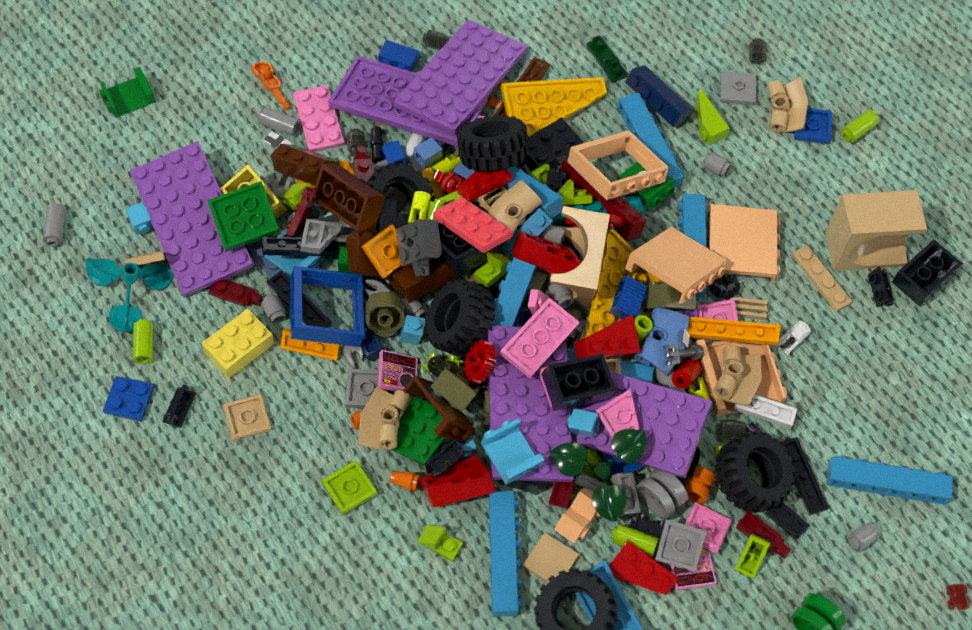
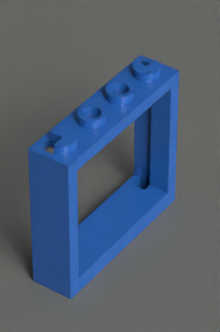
M294 266L290 276V339L360 347L362 340L366 339L367 328H364L366 316L363 313L365 307V298H363L365 285L362 284V275ZM302 284L352 290L353 331L302 325Z

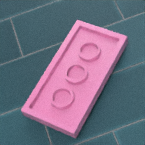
M328 85L293 92L308 150L317 152L344 146V139L335 109L328 106V101L331 98Z
M548 298L502 348L499 354L531 379L580 322L552 299Z

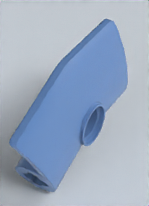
M654 308L651 316L653 328L640 347L641 352L636 354L635 358L643 365L649 366L653 364L667 376L674 365H666V361L672 360V357L665 358V353H671V350H664L663 346L678 344V350H684L685 344L682 342L684 329L688 330L689 316L669 309ZM653 336H659L661 340H656Z

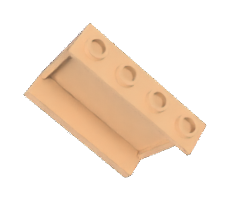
M717 204L710 205L708 211L707 248L727 260L724 266L726 268L725 273L771 277V283H774L775 278L779 277L780 266L777 265V261L780 258V250L777 249V245L780 242V234L777 233V229L780 226V218L777 217V210Z
M671 226L631 252L625 269L630 272L639 267L645 269L680 291L682 295L679 303L682 304L686 300L692 299L697 292H701L708 284L711 285L716 278H721L725 273L726 268L724 266L727 260Z
M704 339L696 341V344L702 346L704 350V355L699 361L703 366L701 373L710 400L713 403L715 417L741 413L734 410V403L720 399L714 393V388L724 371L723 349L728 345L738 346L741 349V355L761 354L762 381L755 395L784 403L787 397V390L785 386H782L781 372L776 368L775 354L771 352L769 345L733 341L705 344Z

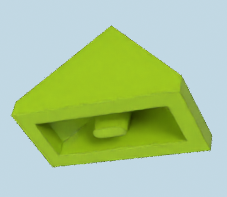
M751 534L744 546L735 570L754 579L770 542Z

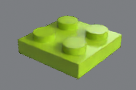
M357 460L321 480L322 485L342 515L377 495L376 489Z

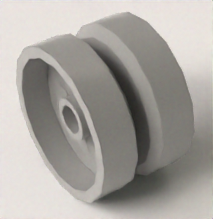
M657 469L649 474V478L643 479L636 486L637 493L642 502L654 515L666 520L675 512V508L681 507L688 500L686 489L677 477Z

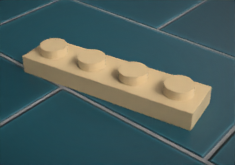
M808 245L792 253L793 259L835 312L852 303V300Z

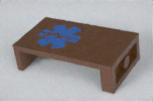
M414 375L403 391L430 401L443 418L434 429L437 436L449 440L456 439L458 443L464 444L475 431L474 426L463 412L453 409L449 405L448 400L444 397L440 398L433 392L431 387L434 383L433 381Z

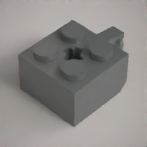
M418 219L397 228L396 238L401 267H413L416 277L429 276V261L439 258L442 254L437 220Z

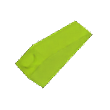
M698 90L696 106L699 135L703 141L711 145L727 138L730 128L703 90Z

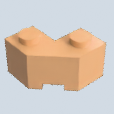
M585 487L579 491L571 507L563 513L554 529L573 543H576L579 539L583 540L589 532L588 527L596 516L600 517L592 503L593 491Z

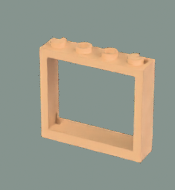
M629 130L570 148L568 163L606 200L663 183L666 180L669 169L662 160ZM626 150L647 171L610 182L590 160Z

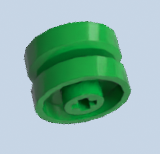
M809 593L802 601V607H798L790 617L793 626L797 630H841L846 624V617L842 611L830 600L816 593Z

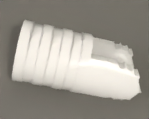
M415 133L411 134L404 152L409 165L415 161L414 147L426 141L427 137Z
M798 321L779 339V346L784 344L786 340H789L791 344L784 350L788 355L811 333L810 327L805 322Z

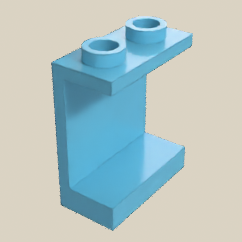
M282 229L277 235L279 237H291L286 234L287 229ZM264 256L290 276L294 266L317 268L324 260V256Z
M519 418L515 421L510 419L504 422L501 428L497 430L494 428L484 433L481 445L506 485L539 468L544 462L541 453L535 456L519 430L518 426L521 423Z

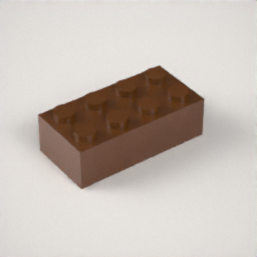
M322 164L314 188L318 191L314 201L356 231H375L385 196L340 165Z

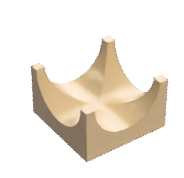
M563 206L561 216L571 219L578 227H557L565 229L563 238L571 242L576 248L581 264L567 273H551L550 283L567 287L573 296L572 305L589 307L598 287L610 215Z

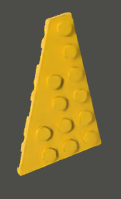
M604 77L501 84L506 115L522 120L527 127L528 137L561 117L564 120L607 94Z
M610 229L606 235L598 287L592 300L584 338L622 320L609 313L622 278L628 275L645 285H649V282L662 283L661 279L641 267L633 272L625 269L629 255L634 249L614 229Z

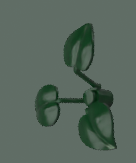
M636 429L618 431L613 436L611 442L613 451L618 454L608 464L600 462L595 466L584 461L588 452L579 443L568 442L555 447L550 452V456L556 468L563 475L568 477L576 476L582 472L583 465L595 469L596 476L603 479L604 488H596L593 491V506L603 518L616 522L626 506L627 496L625 491L618 485L608 487L606 478L611 474L610 466L619 457L626 464L637 462L642 457L646 447L645 431Z

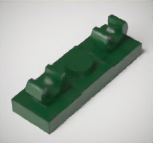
M600 35L594 37L592 41L586 44L612 84L627 78V72Z

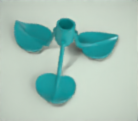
M86 259L87 276L95 285L109 286L112 280L117 281L121 275L122 280L127 284L125 306H114L109 312V322L121 333L133 331V324L142 319V314L138 307H129L131 284H134L139 278L140 281H145L149 289L163 290L168 287L174 275L170 265L148 264L142 267L141 270H138L136 264L126 263L119 272L117 263L112 260Z

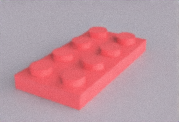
M463 197L433 212L435 220L483 253L513 237V230Z

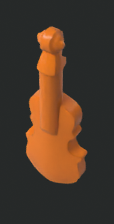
M266 61L254 63L251 67V72L262 81L266 90L274 94L278 103L282 104V108L289 110L290 104L279 91L281 81L277 76H274L275 70L271 64Z

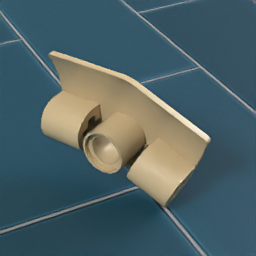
M799 76L786 85H783V82L780 80L770 82L767 86L773 104L770 129L774 132H792L803 129L808 108V98L801 77Z
M520 180L493 203L487 214L513 230L514 235L517 227L525 223L526 215L534 211L543 202L526 183ZM511 238L504 241V243H509Z
M728 345L723 349L724 371L714 388V393L725 401L749 406L762 381L761 354L741 355V349L738 346Z
M377 386L361 412L358 445L374 449H394L397 446L400 419L411 402L410 395L401 390H397L392 395Z

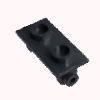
M549 167V171H547L546 184H552L553 188L549 189L554 192H558L561 189L562 183H565L566 173L560 167L559 171H556L557 168Z
M878 266L868 274L876 307H880L884 303L886 306L893 305L894 298L892 297L891 290L886 289L889 287L887 273Z
M187 385L177 387L162 422L181 428L196 393L189 391Z
M456 439L445 443L439 453L427 459L425 464L427 474L430 473L433 478L440 477L450 468L446 463L447 461L454 465L464 456L465 450L461 446H457Z
M643 513L633 514L632 517L636 518L635 522L631 520L629 527L646 533L647 529L651 530L650 535L659 538L658 542H660L665 522L657 520V523L649 520L650 516Z

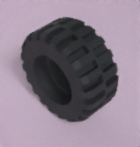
M494 115L492 117L486 116L482 119L478 118L473 122L466 123V126L463 125L457 134L461 163L468 169H473L477 172H497L498 170H507L509 167H515L527 158L530 151L527 127L522 120L513 116Z
M394 163L387 164L386 167L382 166L366 182V184L383 194L384 188L395 187L402 190L409 197L411 206L416 191L426 192L431 195L430 201L434 202L435 196H432L434 192L433 187L428 185L430 182L428 178H424L420 170L415 171L411 165L405 167L404 163H397L396 166ZM381 212L376 225L377 232L380 230ZM410 213L403 214L408 222Z
M465 279L451 280L448 284L443 285L441 291L436 293L435 299L430 304V310L427 312L426 334L428 340L436 349L457 357H465L468 352H471L470 347H474L475 342L479 343V340H487L488 330H492V322L495 320L494 299L487 289Z
M760 431L747 432L726 442L721 447L720 453L717 454L716 462L718 463L715 464V472H717L715 478L716 482L720 484L719 489L721 493L726 495L725 498L730 503H734L733 506L749 513L761 512L784 502L788 495L791 494L793 489L791 485H794L795 477H793L795 469L791 464L793 460L791 456H788L786 447L781 446L778 439H772V435L762 434ZM747 457L754 460L759 466L763 477L762 487L757 485L750 477L747 470Z
M570 569V572L563 570L559 572L557 577L552 575L548 578L550 582L547 585L543 584L540 590L542 592L536 596L537 606L534 607V614L537 617L535 621L540 630H567L558 621L557 609L566 596L576 592H582L590 596L596 607L594 619L582 630H615L614 624L618 620L616 612L618 607L614 599L615 597L607 584L596 574L593 575L584 569L582 571Z

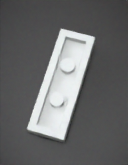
M754 395L749 406L735 404L734 407L736 411L789 429L793 425L797 408L758 395Z

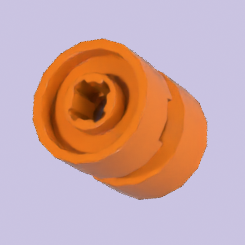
M696 467L693 478L690 481H686L684 485L688 494V500L698 504L706 503L710 494L709 489H712L716 479L713 472L704 467Z

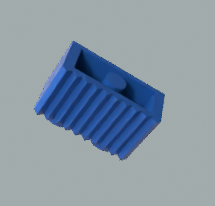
M390 40L384 42L378 54V62L413 72L419 60V50Z
M628 275L622 278L609 313L620 319L633 314L635 319L642 312L640 307L647 296V292H645L647 285Z

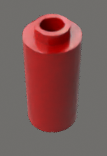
M692 358L687 359L672 375L673 384L679 389L688 388L703 370L702 363Z

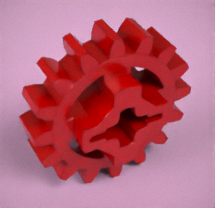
M438 170L434 176L436 180L442 183L440 188L450 194L457 191V187L465 181L451 171L446 174Z
M479 340V343L475 342L474 347H470L471 352L466 354L467 360L464 361L466 367L463 369L466 372L464 376L467 377L468 381L480 384L481 381L485 382L486 376L490 377V371L494 370L493 363L496 362L494 357L497 355V352H494L496 347L493 346V343Z

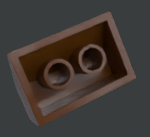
M280 144L270 155L274 171L305 183H310L313 186L316 185L322 164H340L337 160L291 144Z
M354 230L346 238L349 272L388 280V276L385 278L380 276L361 247L379 233Z

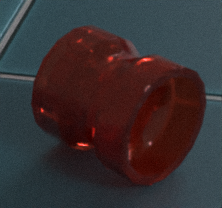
M953 584L946 586V594L949 596L947 601L948 609L954 610V605H957L958 610L969 608V601L966 599L968 593L966 585Z

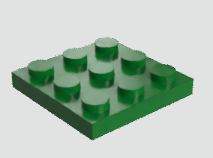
M261 181L207 200L226 252L260 240L262 236H271L280 232Z
M414 396L400 419L397 446L390 450L425 467L427 459L439 453L443 445L449 440L437 436L434 432V429L443 419L432 404Z

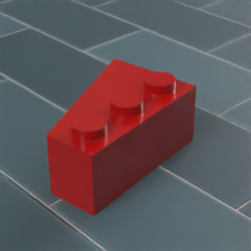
M521 230L511 250L516 259L532 264L552 274L570 272L581 264V261L570 247Z
M633 314L575 343L577 359L598 354H604L605 360L631 358L640 353Z
M476 455L450 465V468L440 477L433 478L430 474L420 479L425 496L433 508L496 492L490 472Z

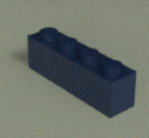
M646 65L631 70L625 83L636 93L639 92L641 98H644L672 127L682 125L688 120L693 109Z

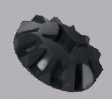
M723 275L721 278L718 277L710 285V291L718 298L730 299L739 293L740 283L737 282V278H732L731 275ZM723 283H725L728 286L727 290L724 287V285H722Z

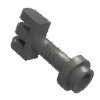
M678 344L663 346L664 350H671V353H665V358L672 357V360L666 361V365L680 364V358L691 357L693 360H699L704 355L702 346L698 344L691 345L690 349L678 350Z

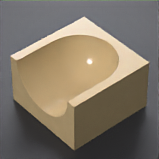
M917 190L842 194L825 231L833 270L871 269L878 266L881 268L902 267L908 263L906 257V234H920L927 231Z

